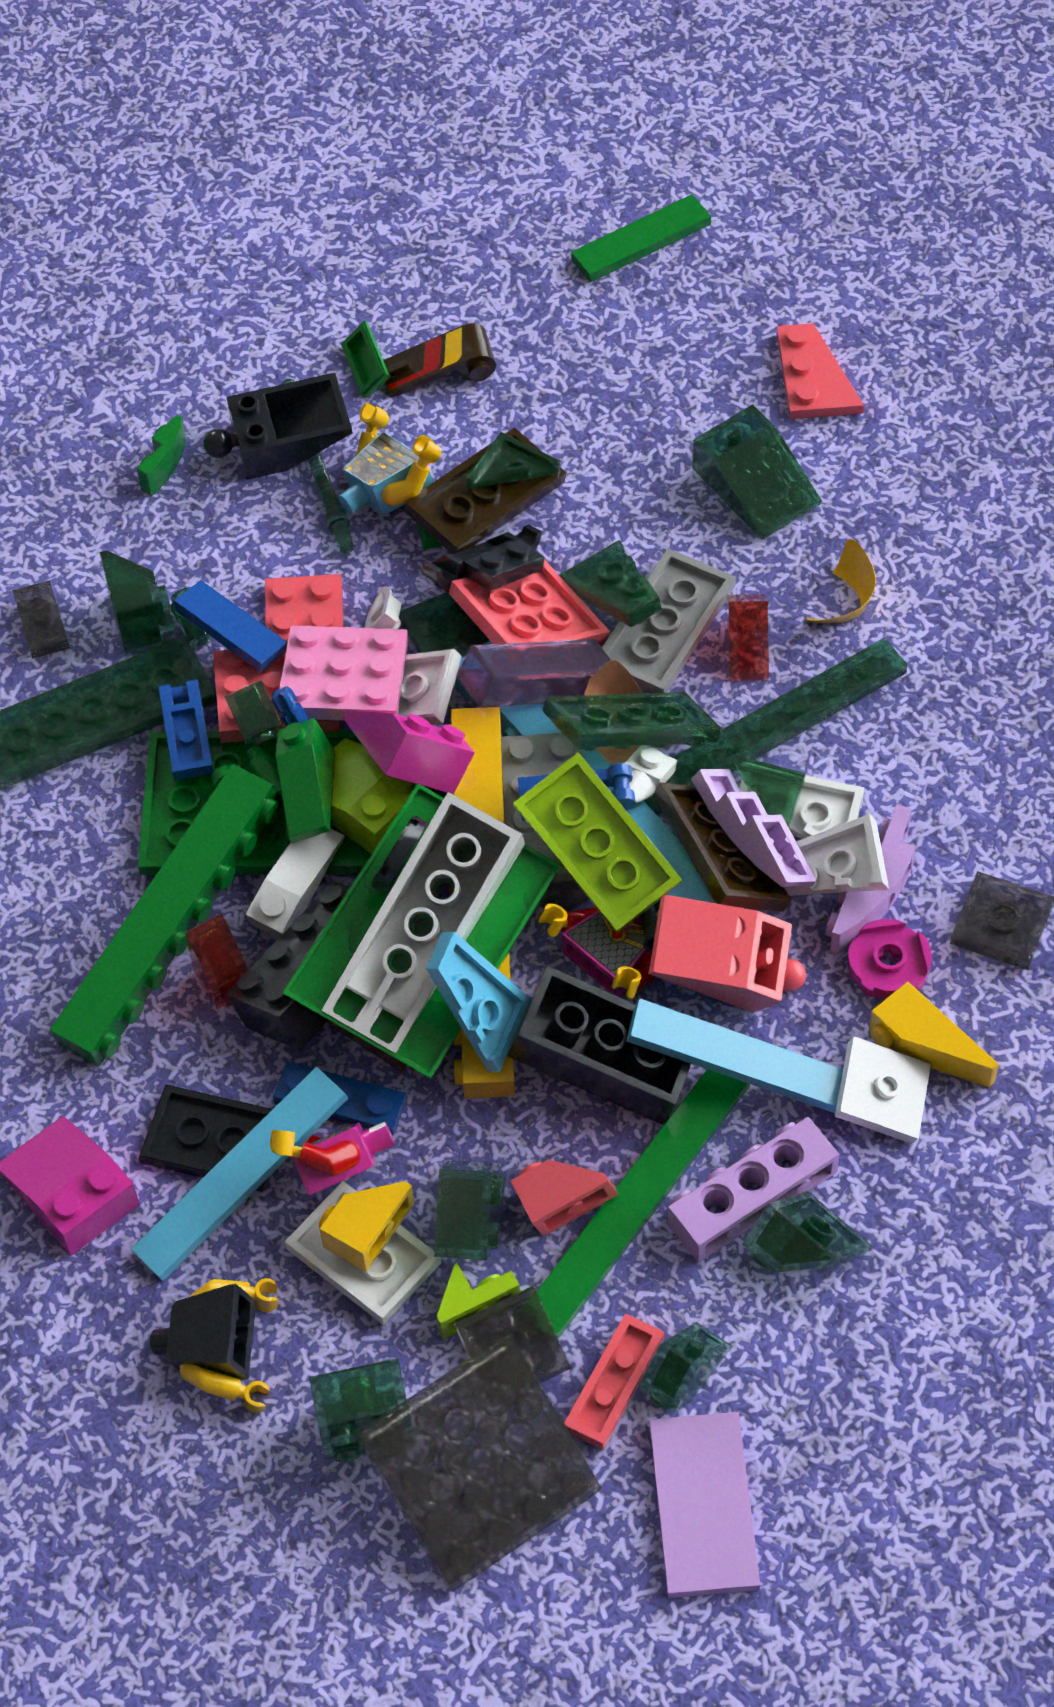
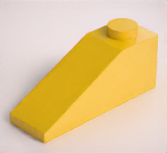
M908 981L871 1011L869 1030L872 1039L877 1045L929 1063L932 1069L986 1087H990L995 1083L998 1063Z

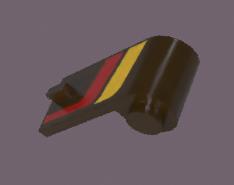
M477 323L462 325L384 359L390 374V378L385 382L389 397L399 396L456 370L465 379L479 382L487 379L496 369L495 358L486 330Z

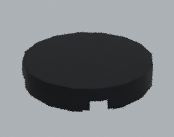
M416 815L415 817L412 816L372 880V888L382 894L386 892L428 824L426 821Z

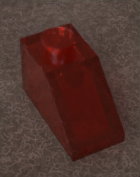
M726 595L730 680L769 679L768 600L766 595Z
M220 914L184 932L194 974L216 1009L225 1005L232 1006L225 994L248 971L230 928L223 915Z

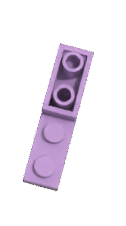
M896 804L891 819L884 817L880 827L879 838L880 842H882L881 849L889 889L839 892L838 902L843 904L839 913H831L825 934L832 937L830 952L841 953L849 947L852 939L854 940L860 934L861 928L870 922L882 919L905 886L913 868L916 846L904 843L910 827L911 808Z

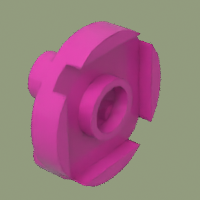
M880 919L866 924L860 929V934L854 940L852 939L848 950L847 965L851 978L865 995L887 999L907 981L917 990L924 987L930 972L932 952L928 940L920 931L915 933L912 929L906 928V923L900 920ZM891 952L893 958H900L901 961L896 962L895 965H886L880 960L883 959V953Z

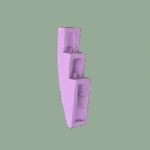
M700 769L691 780L711 814L732 842L756 867L781 887L813 886L816 883V879L782 815H767L756 792H741L730 769Z

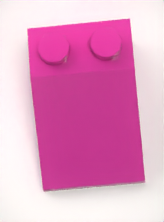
M346 711L343 716L345 722L387 776L454 794L475 754L465 741V734L450 725H443L442 728L433 726L427 720L417 715L410 714L406 718L393 713Z
M65 1116L56 1120L0 1161V1174L70 1256L140 1205L134 1183L102 1148Z

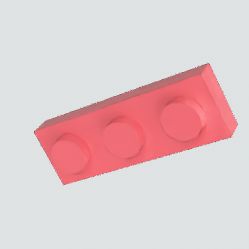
M625 1313L566 1418L563 1430L604 1451L665 1340V1332Z

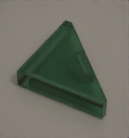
M500 432L467 477L466 486L475 488L558 474L561 470L562 461Z
M734 755L732 768L739 773L748 787V792H756L767 815H782L789 828L805 783L806 773Z

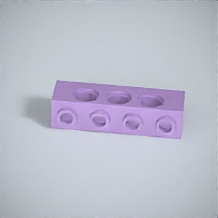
M806 1117L797 1124L790 1122L783 1126L771 1141L763 1146L757 1144L746 1150L740 1160L729 1168L720 1167L713 1171L707 1177L705 1183L693 1191L687 1189L676 1195L671 1201L670 1206H668V1225L699 1263L838 1172L840 1154L809 1117ZM788 1160L794 1163L795 1166L783 1168L776 1163ZM751 1182L759 1185L761 1188L749 1191L744 1189L742 1185ZM712 1205H719L726 1210L715 1214L709 1212L706 1208Z

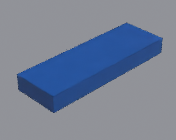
M202 580L174 600L175 611L260 673L287 650L288 642Z

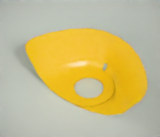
M848 539L846 541L839 563L832 573L846 581L856 591L860 598L861 607L846 615L830 619L818 620L807 618L803 620L806 623H842L858 618L864 612L875 590L876 576L868 555L855 540Z

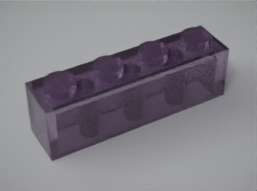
M595 639L471 645L456 676L479 708L585 701L584 693L589 679L611 659Z

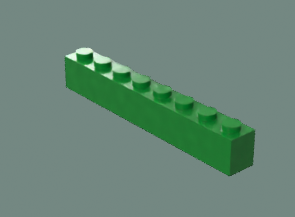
M235 764L231 765L50 1028L52 1035L59 1045L98 1067L105 1058H111L116 1053L121 1043V1035L129 1024H133L139 1019L144 1009L145 1000L152 990H157L162 985L167 975V968L174 957L180 956L185 951L190 941L191 932L198 922H204L209 916L213 900L221 889L224 890L230 885L235 875V868L242 857H247L253 851L257 843V835L265 824H270L276 817L280 801L273 784Z

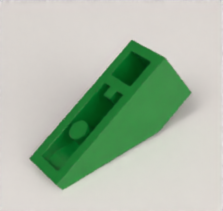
M315 718L300 723H291L285 728L278 730L276 761L288 835L291 842L296 843L330 831L335 750Z

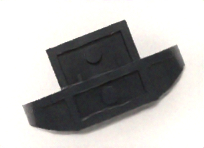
M529 524L525 525L516 536L506 532L488 539L484 543L452 555L447 554L437 558L431 563H423L422 573L425 577L431 579L435 586L446 592H449L452 581L462 578H468L488 590L496 589L543 570L545 556L535 552L540 543L542 531Z

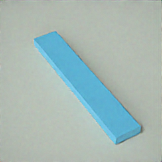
M639 999L635 1004L627 1042L835 1113L843 1073L842 1068L643 999Z
M316 1066L156 1223L131 1250L164 1281L290 1157L278 1155L271 1151L270 1138L272 1130L295 1132L294 1146L300 1147L348 1099L347 1095Z

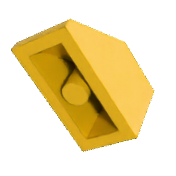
M403 1181L344 1194L336 1206L331 1205L325 1210L320 1219L319 1230L323 1248L367 1272L414 1206L412 1185Z

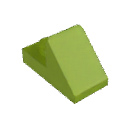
M455 1263L437 1313L438 1332L442 1340L521 1302L520 1284L512 1270L501 1276L499 1274L488 1276L476 1288L472 1289L458 1263Z

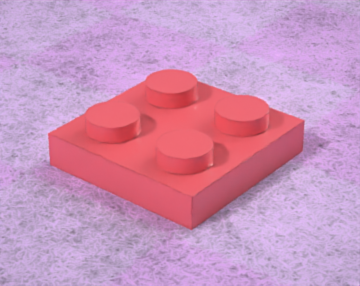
M342 575L265 579V626L286 642L289 639L291 625L344 627Z

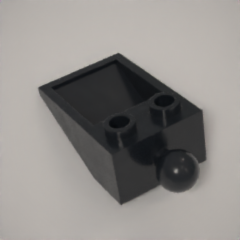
M336 373L226 397L233 432L228 433L220 428L212 429L205 435L203 446L206 453L213 458L226 457L232 448L238 447L246 480L290 470L353 433Z

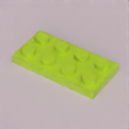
M579 752L513 803L514 807L616 933L620 932L657 903L661 896L667 895L682 883L681 877Z

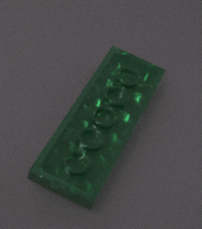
M183 636L1 709L0 790L164 724L159 686L170 684L172 688L186 685V681L198 679L202 707L217 702L216 692L187 637ZM188 700V701H183V702H177V703H174V704L186 703V702H189V700Z

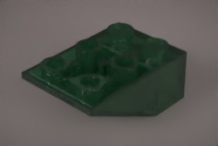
M753 404L693 439L692 469L761 540L822 504V499L778 429Z

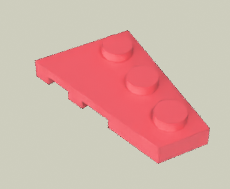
M814 323L777 326V340L789 418L798 419L864 413V404Z

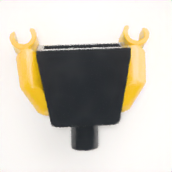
M264 1278L258 1281L255 1287H252L249 1282L222 1279L208 1281L188 1298L178 1300L173 1304L169 1328L155 1329L150 1335L152 1352L156 1356L166 1355L167 1361L180 1371L182 1379L198 1389L231 1401H235L237 1397L244 1399L245 1407L253 1413L264 1411L266 1405L261 1402L252 1401L250 1395L255 1392L269 1395V1387L262 1381H254L245 1386L241 1384V1380L249 1379L255 1310L257 1308L261 1312L268 1313L277 1308L278 1299L276 1297H264L262 1295L263 1293L277 1292L276 1282L270 1278Z

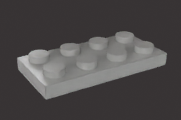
M667 548L595 657L594 668L599 670L610 660H617L633 676L639 688L664 698L735 588L736 577Z
M582 732L501 737L505 825L521 833L527 846L560 864L527 821H522L521 814L514 807L513 803L519 799L517 778L549 775L579 752L583 757ZM561 865L552 882L574 881Z

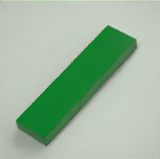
M691 194L571 251V260L591 283L711 225V215Z

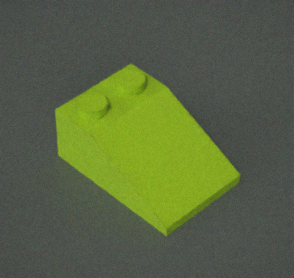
M344 738L333 748L335 750L330 823L372 854L417 784L385 775L363 744Z

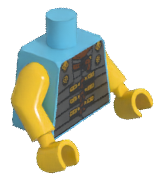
M366 403L362 406L359 413L361 421L368 425L366 432H361L357 451L353 459L345 465L343 471L350 488L340 494L338 499L342 507L349 514H353L366 504L379 514L384 515L404 505L405 501L417 496L421 490L434 482L428 465L440 459L441 449L432 439L425 435H420L416 438L412 449L385 432L377 435V431L383 429L388 424L389 416L380 407H374Z

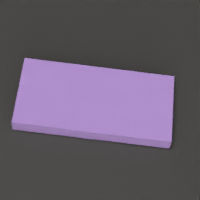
M739 1412L649 1419L668 1598L760 1590Z

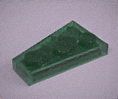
M620 540L559 575L578 597L631 628L643 623L648 617L662 610L658 594L644 574L639 573L635 561L625 553L624 545Z

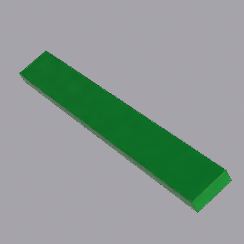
M708 1069L705 1071L615 1188L619 1195L602 1205L519 1313L520 1322L555 1344L749 1089V1083Z

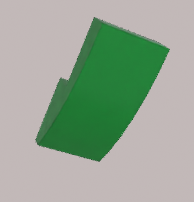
M176 415L167 424L161 425L156 430L155 434L151 437L154 452L144 457L137 467L140 488L151 497L169 479L183 454L186 435L183 419L179 415Z

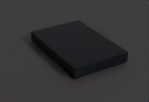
M165 1084L141 1149L139 1162L203 1178L273 1109ZM265 1181L256 1189V1191L262 1192Z

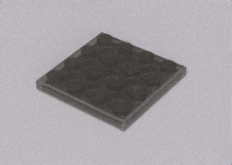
M504 1334L355 1434L444 1584L451 1592L468 1583L602 1490L601 1485L510 1334Z

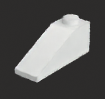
M330 828L329 832L296 843L291 842L265 878L245 915L249 923L255 928L279 939L293 924L294 920L305 911L345 836Z

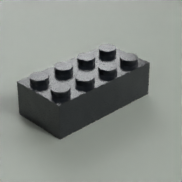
M333 881L225 994L247 1028L300 1051L326 1024L327 1018L283 994V991L350 889L349 886Z
M548 965L533 991L531 1000L507 1054L508 1057L661 1125H663L675 1107L691 1063L626 1041L635 1004Z

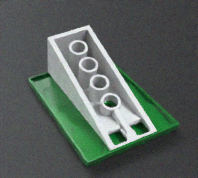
M417 784L284 989L283 994L432 1079L462 1030L426 970L441 933L455 932L496 969H499L560 870L561 864L527 846L522 834L453 794L448 792L445 798L424 786ZM416 815L428 824L388 889L382 894L371 887V882L412 816L415 817ZM442 887H452L454 892L451 897L444 900L439 898V891Z

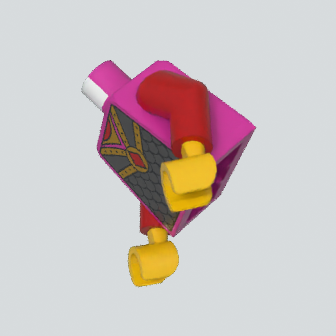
M557 904L545 906L538 922L550 924L547 933L551 937H556L560 931L564 932L562 934L563 954L609 993L623 998L626 994L627 997L632 999L635 997L636 991L646 988L655 982L656 976L649 974L652 952L645 950L643 947L645 934L641 917L636 918L624 929L616 933L596 907L578 911H565Z
M358 1122L324 1138L312 1134L300 1147L294 1146L295 1132L272 1130L270 1138V1149L272 1152L292 1157L309 1196L373 1167L377 1162L375 1154L395 1146L394 1139L386 1122H382L364 1131Z

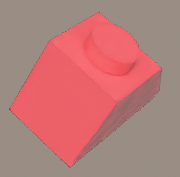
M549 1159L543 1163L537 1162L528 1165L520 1172L518 1177L510 1180L532 1224L542 1236L559 1229L619 1195L605 1173Z

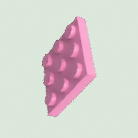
M291 625L279 689L285 686L290 687L297 697L295 703L301 704L309 719L344 720L343 716L346 711L393 713L398 715L408 646V630ZM277 712V718H281L280 716L283 713Z

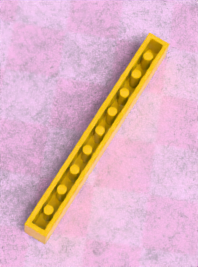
M500 707L451 709L452 724L444 725H450L465 734V741L475 752L454 792V796L504 823ZM449 886V894H453V888ZM509 952L498 970L511 981ZM461 1030L454 1041V1046H462V1059L454 1060L455 1085H463L464 1098L515 1096L514 1059L506 1056L500 1072H488L464 1031Z

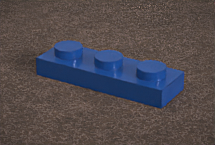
M287 1061L273 1094L274 1103L279 1104L314 1068ZM321 1070L348 1097L329 1118L349 1124L359 1122L361 1127L367 1129L386 1122L391 1134L394 1136L407 1101V1093Z

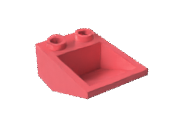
M671 895L661 896L649 968L650 975L750 1012H757L781 1002L783 991H796L806 981L804 966L795 959H787L792 924L756 910Z

